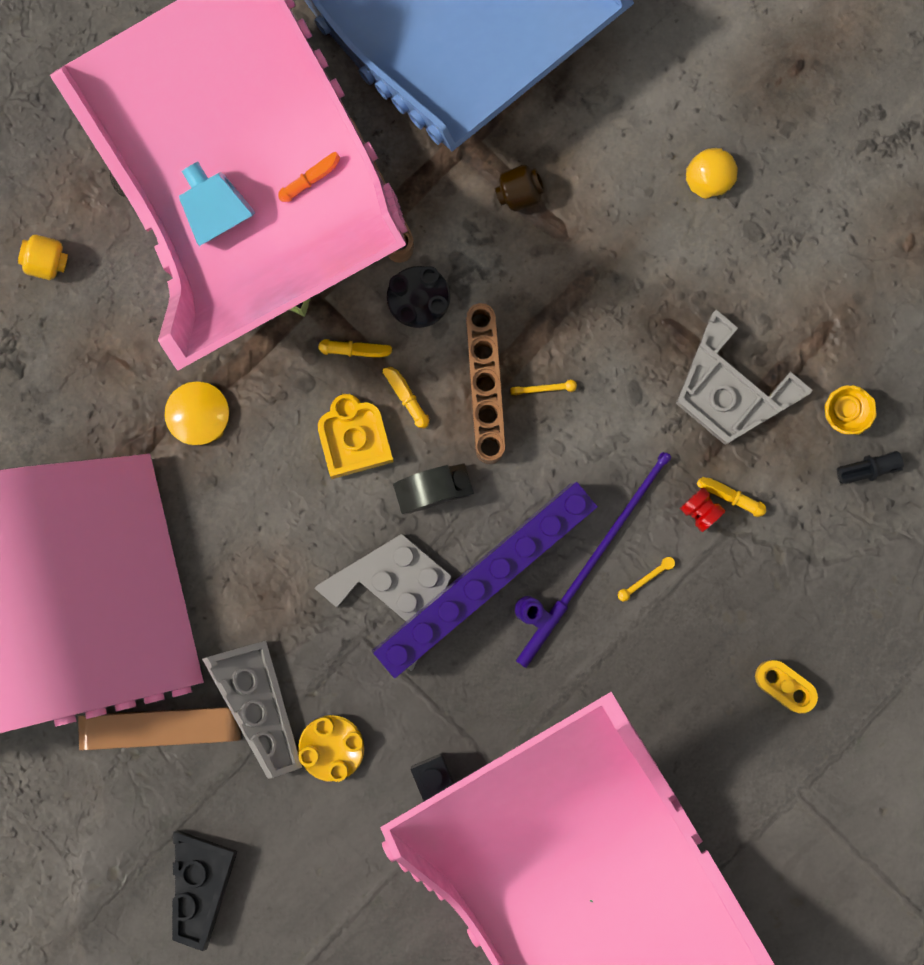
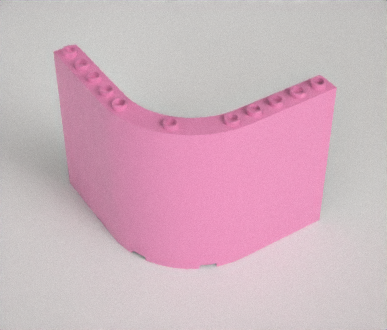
M176 0L50 74L55 85L127 196L145 230L150 231L153 229L159 244L154 246L163 269L173 277V279L167 281L170 298L158 341L177 371L406 245L403 234L408 229L400 210L398 198L389 182L384 185L373 162L378 159L376 152L369 141L363 143L340 99L345 96L336 78L330 81L324 69L329 67L324 55L320 49L314 51L308 39L312 37V34L304 19L302 18L297 21L291 10V8L296 6L293 0ZM332 152L339 154L340 161L329 174L311 184L310 188H306L292 198V201L281 202L279 200L278 193L282 187L288 186L299 178L300 174H305L307 170ZM196 162L200 163L208 179L222 172L255 211L253 216L201 246L196 242L179 199V195L191 189L181 171Z
M141 454L0 470V734L54 720L55 727L77 722L75 716L77 714L85 713L86 719L107 714L106 707L115 705L117 712L136 707L135 700L143 698L144 703L149 704L164 700L165 692L171 691L172 697L192 693L191 686L204 683L151 455Z
M612 692L380 827L385 837L382 847L391 862L397 861L405 873L411 872L417 882L422 881L429 892L435 891L441 901L445 899L455 909L468 926L467 933L476 948L482 947L492 965H775L708 850L701 852L697 846L703 842Z

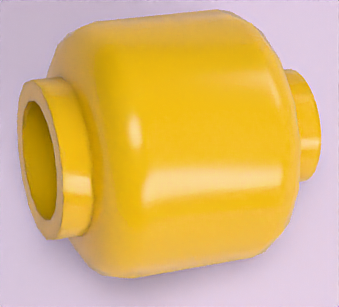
M32 235L29 240L23 239L18 264L22 265V270L27 275L52 280L56 277L57 272L64 273L68 254L62 253L63 246L60 241L40 235Z

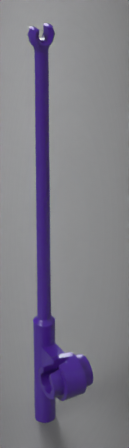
M662 452L659 455L656 465L565 595L555 603L549 613L544 610L539 600L531 596H524L517 601L515 605L517 618L526 624H533L538 629L518 656L516 662L525 668L530 664L568 609L567 605L662 467L671 460L670 454Z

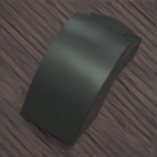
M465 463L436 467L393 483L402 515L425 510L443 502L465 498L474 494Z

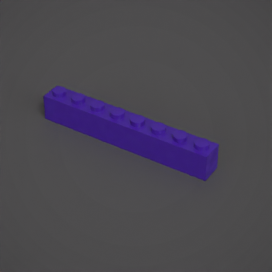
M578 482L569 484L376 646L372 653L395 679L598 506Z

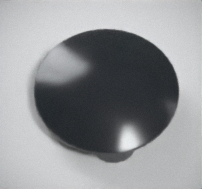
M432 266L409 267L390 279L387 290L388 308L393 317L406 326L413 328L428 327L438 322L447 312L450 304V289L446 280L436 268Z

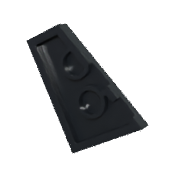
M177 830L173 831V844H175V862H173L175 897L172 901V940L200 951H205L211 939L238 851Z

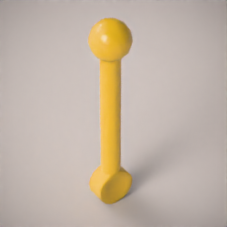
M570 379L561 384L512 387L510 392L511 395L565 389L573 392L577 389V383Z
M672 557L664 558L661 565L628 589H621L618 592V599L622 602L628 601L633 592L664 570L673 569L675 566L674 559Z

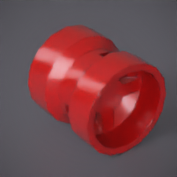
M704 487L680 507V510L686 516H691L695 519V526L701 532L709 528L726 511L719 503L712 502L710 493Z

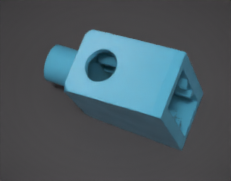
M199 162L181 171L191 189L179 195V199L199 246L255 214L253 208L222 172L208 179Z

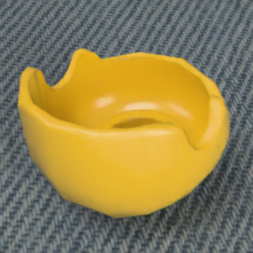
M722 148L706 149L697 154L687 166L686 181L691 191L702 198L707 199L712 196L723 195L737 181L738 167L733 156L727 151H723Z
M855 385L839 387L830 393L824 405L826 420L833 429L842 434H860L871 427L877 416L875 399L863 388Z

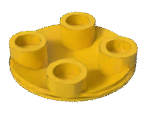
M189 382L178 387L170 395L165 406V422L169 431L179 441L189 445H204L219 439L223 435L229 420V406L226 398L220 390L205 382Z
M336 715L319 717L313 720L301 734L298 745L299 761L312 776L323 781L340 782L353 774L361 764L364 756L363 737L359 729L344 717Z

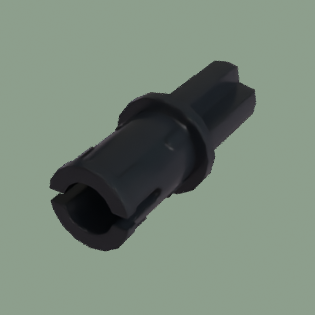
M898 451L876 457L865 456L863 461L840 466L836 472L838 480L842 484L864 479L874 481L878 476L903 471L904 462L901 454Z

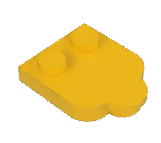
M342 394L336 397L331 404L330 412L325 413L318 422V433L331 479L393 463L392 453L379 409L371 403H361L357 397L351 394Z

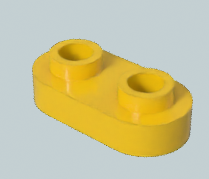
M767 660L758 666L755 673L757 685L786 708L796 713H807L816 706L818 700L816 688L787 665L777 660ZM770 670H773L777 675L776 680L772 683L766 678ZM797 690H801L803 693V699L800 702H796L793 698V694Z

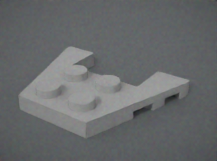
M715 310L709 319L676 404L726 445L805 398L813 390L792 372H789L769 396L762 392L717 354L738 327L719 311Z
M400 534L324 580L314 589L338 608L360 582L401 618L407 621L447 588L451 575L405 536ZM418 660L408 667L410 671L415 668Z

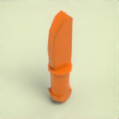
M332 152L307 170L305 174H300V177L288 186L282 187L278 193L279 200L281 202L292 201V198L306 188H310L311 184L329 174L340 161L339 154Z

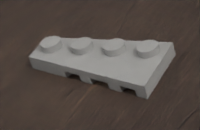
M263 641L203 658L205 666L266 777L270 779L301 769L302 765L299 761L298 751L267 642Z

